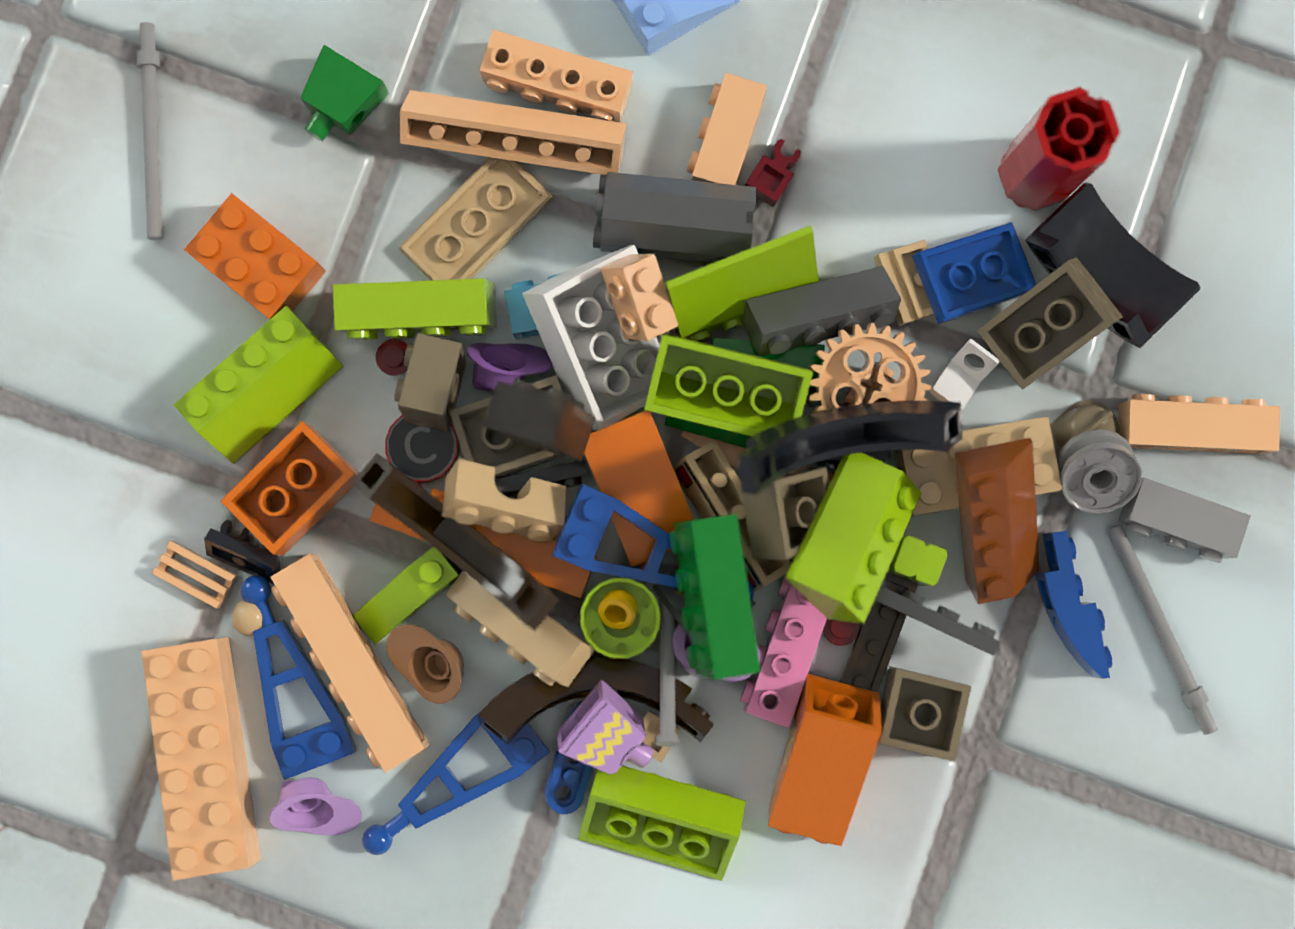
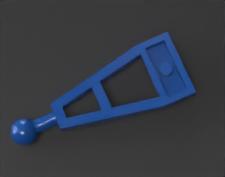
M581 484L554 547L552 556L585 570L677 588L676 577L657 573L667 548L672 551L670 535L620 500ZM613 512L655 539L643 570L593 560ZM747 580L751 602L754 597V588Z
M262 576L248 577L243 581L240 593L245 602L255 604L262 614V628L253 631L270 743L283 779L286 780L357 752L343 713L286 621L275 622L268 603V598L271 594L269 582ZM278 634L297 667L274 675L268 637ZM304 677L330 722L285 738L276 686Z
M476 714L400 801L398 806L402 811L385 825L376 824L365 830L362 836L364 849L372 855L384 854L392 845V837L410 823L417 829L510 782L548 755L550 750L529 723L507 745L478 722V714ZM482 726L512 767L465 790L447 764L479 727ZM438 775L454 797L421 813L414 804V801Z

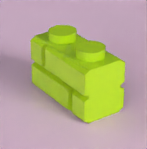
M909 535L903 536L887 572L916 583L918 586H934L938 583L947 559V550L932 544H925V541Z

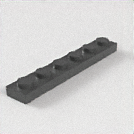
M796 556L789 558V560L793 562ZM883 579L874 601L995 656L1001 641L994 639L995 630L977 622L974 623L972 628L958 622L960 614L939 605L937 611L922 605L925 598L906 589L899 595L887 589L890 582Z

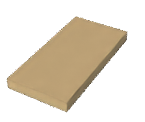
M489 157L398 248L430 280L473 279L553 200V196L517 161Z

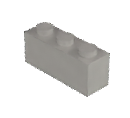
M1143 477L1137 494L1123 506L1118 522L1129 525L1128 531L1133 534L1150 538L1151 534H1155L1165 538L1163 544L1180 550H1186L1188 546L1199 550V557L1221 563L1222 559L1237 558L1251 515Z

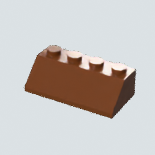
M1031 438L954 453L965 581L978 604L1015 597L1040 570L1033 441Z

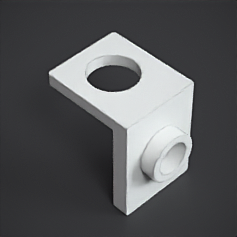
M969 339L949 361L929 392L940 401L961 402L962 411L979 384L998 365L1000 360L974 340ZM966 355H978L983 359L985 366L982 368L972 366L967 361Z

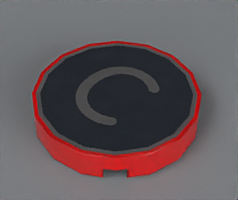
M401 415L390 426L385 438V454L391 464L415 482H433L444 477L453 467L459 455V440L452 424H450L449 432L405 423Z

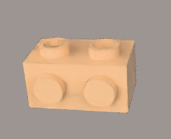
M630 254L600 268L624 339L649 341L678 327L655 254Z

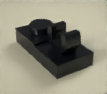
M230 520L223 522L220 532L210 528L204 538L207 556L253 576H262L269 583L274 584L270 577L281 571L280 556L273 555L264 545L259 544L255 546L248 543L250 534L246 527L239 536H230L229 533L232 530V521Z

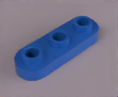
M583 701L575 703L568 710L565 722ZM558 746L545 786L544 796L552 810L559 814H570L576 811L583 802L593 767L577 760L569 762L568 756L558 752ZM563 786L568 787L569 792L567 796L558 798V789Z

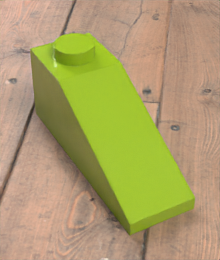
M433 546L404 569L352 616L376 645L388 636L392 630L402 625L457 580L461 571L453 561Z

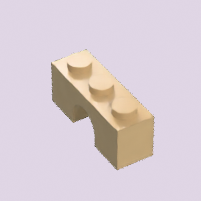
M463 459L457 460L446 476L442 510L443 517L455 519L461 524H476L489 527L498 533H513L526 536L535 542H550L564 526L566 486L531 477L517 494V499H510L501 494L497 489L494 481V467Z

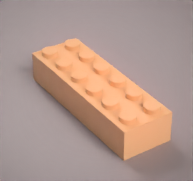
M229 637L141 651L172 881L250 868L261 858Z

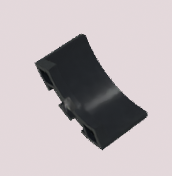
M1088 182L1083 183L1025 239L1029 248L1048 274H1051L1067 261L1077 257L1123 316L1107 329L1138 348H1141L1201 288L1197 281L1168 266L1140 244L1114 217L1096 192L1094 186Z

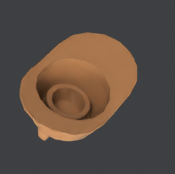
M413 624L400 625L392 630L387 639V652L395 668L426 700L435 704H444L454 699L460 691L462 677L464 676V661L459 649L453 643L444 639H436L423 627Z

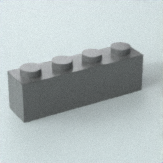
M880 266L747 299L742 324L758 357L769 354L777 355L792 348L804 345L812 346L828 338L839 337L838 331L842 329L851 336L852 327L856 324H859L862 330H866L869 323H875L876 328L895 322L901 297L885 268Z

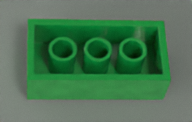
M737 514L673 523L674 531L670 532V544L672 552L678 554L680 569L676 570L675 577L679 592H684L686 607L681 609V618L685 631L690 633L691 646L687 647V658L690 668L695 669L696 675L712 680L760 673Z

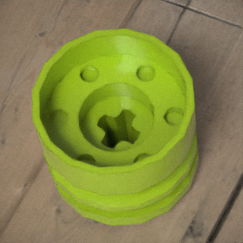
M612 578L599 583L587 594L581 608L580 626L586 641L597 652L610 658L629 659L643 653L654 642L660 628V609L655 596L643 584L629 578ZM614 589L628 591L637 602L638 609L634 622L625 630L606 626L598 616V606L603 596Z

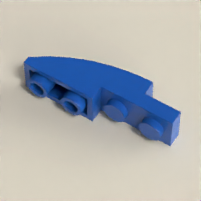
M1067 531L1042 534L1049 571L1038 572L1035 574L1046 613L1057 635L1077 663L1091 677L1100 679L1110 678L1108 668L1112 667V656L1108 646H1104L1101 632L1105 630L1104 616L1101 609H1097L1096 603L1080 602V596H1083V584L1080 576L1075 574L1073 560L1076 559L1074 541L1071 537L1068 538Z

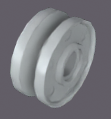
M1103 429L1083 432L1071 438L1061 448L1057 456L1062 492L1068 503L1079 511L1092 514L1112 512L1125 506L1137 494L1142 483V469L1128 440L1116 432Z

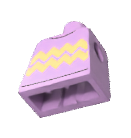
M603 680L599 681L557 731L558 752L608 774L616 773L626 760H629L639 768L645 767L652 758L653 748L643 743L646 732L641 715Z

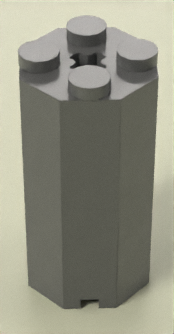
M608 172L607 175L601 174L599 193H597L595 204L597 223L594 228L593 248H600L604 252H615L629 245H635L638 254H655V257L690 261L718 262L751 249L754 225L753 213H755L756 187Z

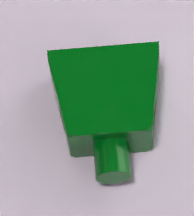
M324 45L301 94L302 102L307 109L314 113L304 130L322 142L333 125L349 135L352 134L389 94L384 82Z

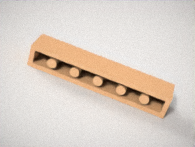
M413 90L409 91L400 109V144L595 174L619 173L624 150L626 123Z
M308 554L271 576L270 578L275 584L271 589L276 600L283 607L287 605L294 618L290 622L293 629L301 639L306 637L313 649L309 652L313 663L320 671L323 669L326 671L331 680V683L328 684L329 690L338 703L344 702L350 712L347 719L351 728L358 736L362 734L370 746L366 751L373 765L376 768L382 767L386 773L427 748L430 744L358 622L352 616L351 610L318 554Z

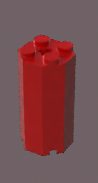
M1081 87L1049 96L1012 141L1006 154L1001 159V164L997 170L1006 197L1012 199L1017 206L1027 207L1033 211L1061 203L1104 164L1110 154L1109 151L1120 134V129L1109 101L1101 97L1097 100L1089 96L1090 92Z

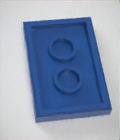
M1012 222L918 252L912 256L938 325L1019 298L1037 285Z

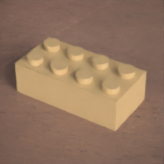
M1048 416L962 431L963 439L947 452L894 450L897 469L903 471L922 492L912 516L959 509L954 453L1025 438H1031L1033 441L1035 495L1062 490Z

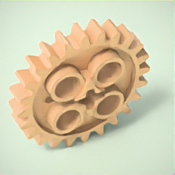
M875 323L868 324L865 334H863L859 324L853 325L852 336H849L843 329L839 330V343L828 338L825 342L830 351L828 353L819 350L815 352L818 358L822 360L821 365H809L812 371L818 373L817 378L811 379L810 382L811 386L816 387L817 392L810 394L807 398L808 400H819L820 403L812 412L817 413L841 408L836 403L835 397L837 391L844 386L849 387L854 395L853 401L849 406L860 405L865 394V388L860 386V382L862 379H869L876 352L881 354V358L875 367L871 381L877 385L875 391L868 390L864 404L874 403L879 398H884L887 402L927 401L920 397V392L930 390L931 386L921 383V378L928 375L930 370L918 368V364L925 359V356H912L911 352L914 350L916 343L910 342L903 346L901 343L905 333L898 332L891 338V329L888 325L884 326L879 334H877ZM854 350L862 352L865 357V365L857 372L852 371L847 363L849 354ZM892 361L897 363L901 370L899 379L894 383L888 382L883 374L885 366Z

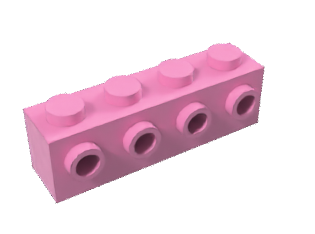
M784 574L777 592L778 596L783 597L778 611L771 610L765 626V631L770 632L766 646L759 645L761 651V672L756 673L753 682L746 681L740 702L745 703L743 710L746 713L789 728L827 618L785 579L787 575Z

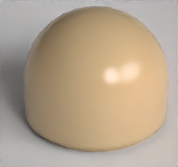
M244 600L235 606L231 616L234 628L243 635L253 636V631L262 628V614L255 604L247 603Z

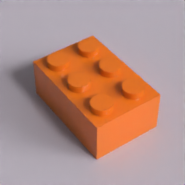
M232 193L184 249V251L268 319L275 316L286 305L294 311L326 272L316 260Z
M301 421L221 502L273 555L284 556L355 486L353 481L360 473L312 425Z

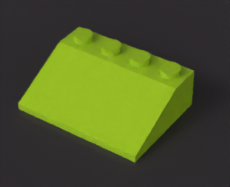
M810 225L665 282V287L678 323V327L674 328L677 337L704 342L711 338L709 333L723 327L724 332H728L743 326L742 319L747 299L819 282L812 228Z

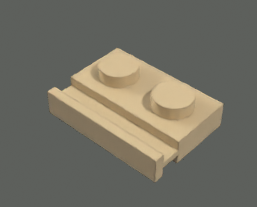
M926 240L896 248L890 252L880 253L873 258L876 267L883 266L901 297L896 315L898 326L934 315L912 258L916 253L929 249Z

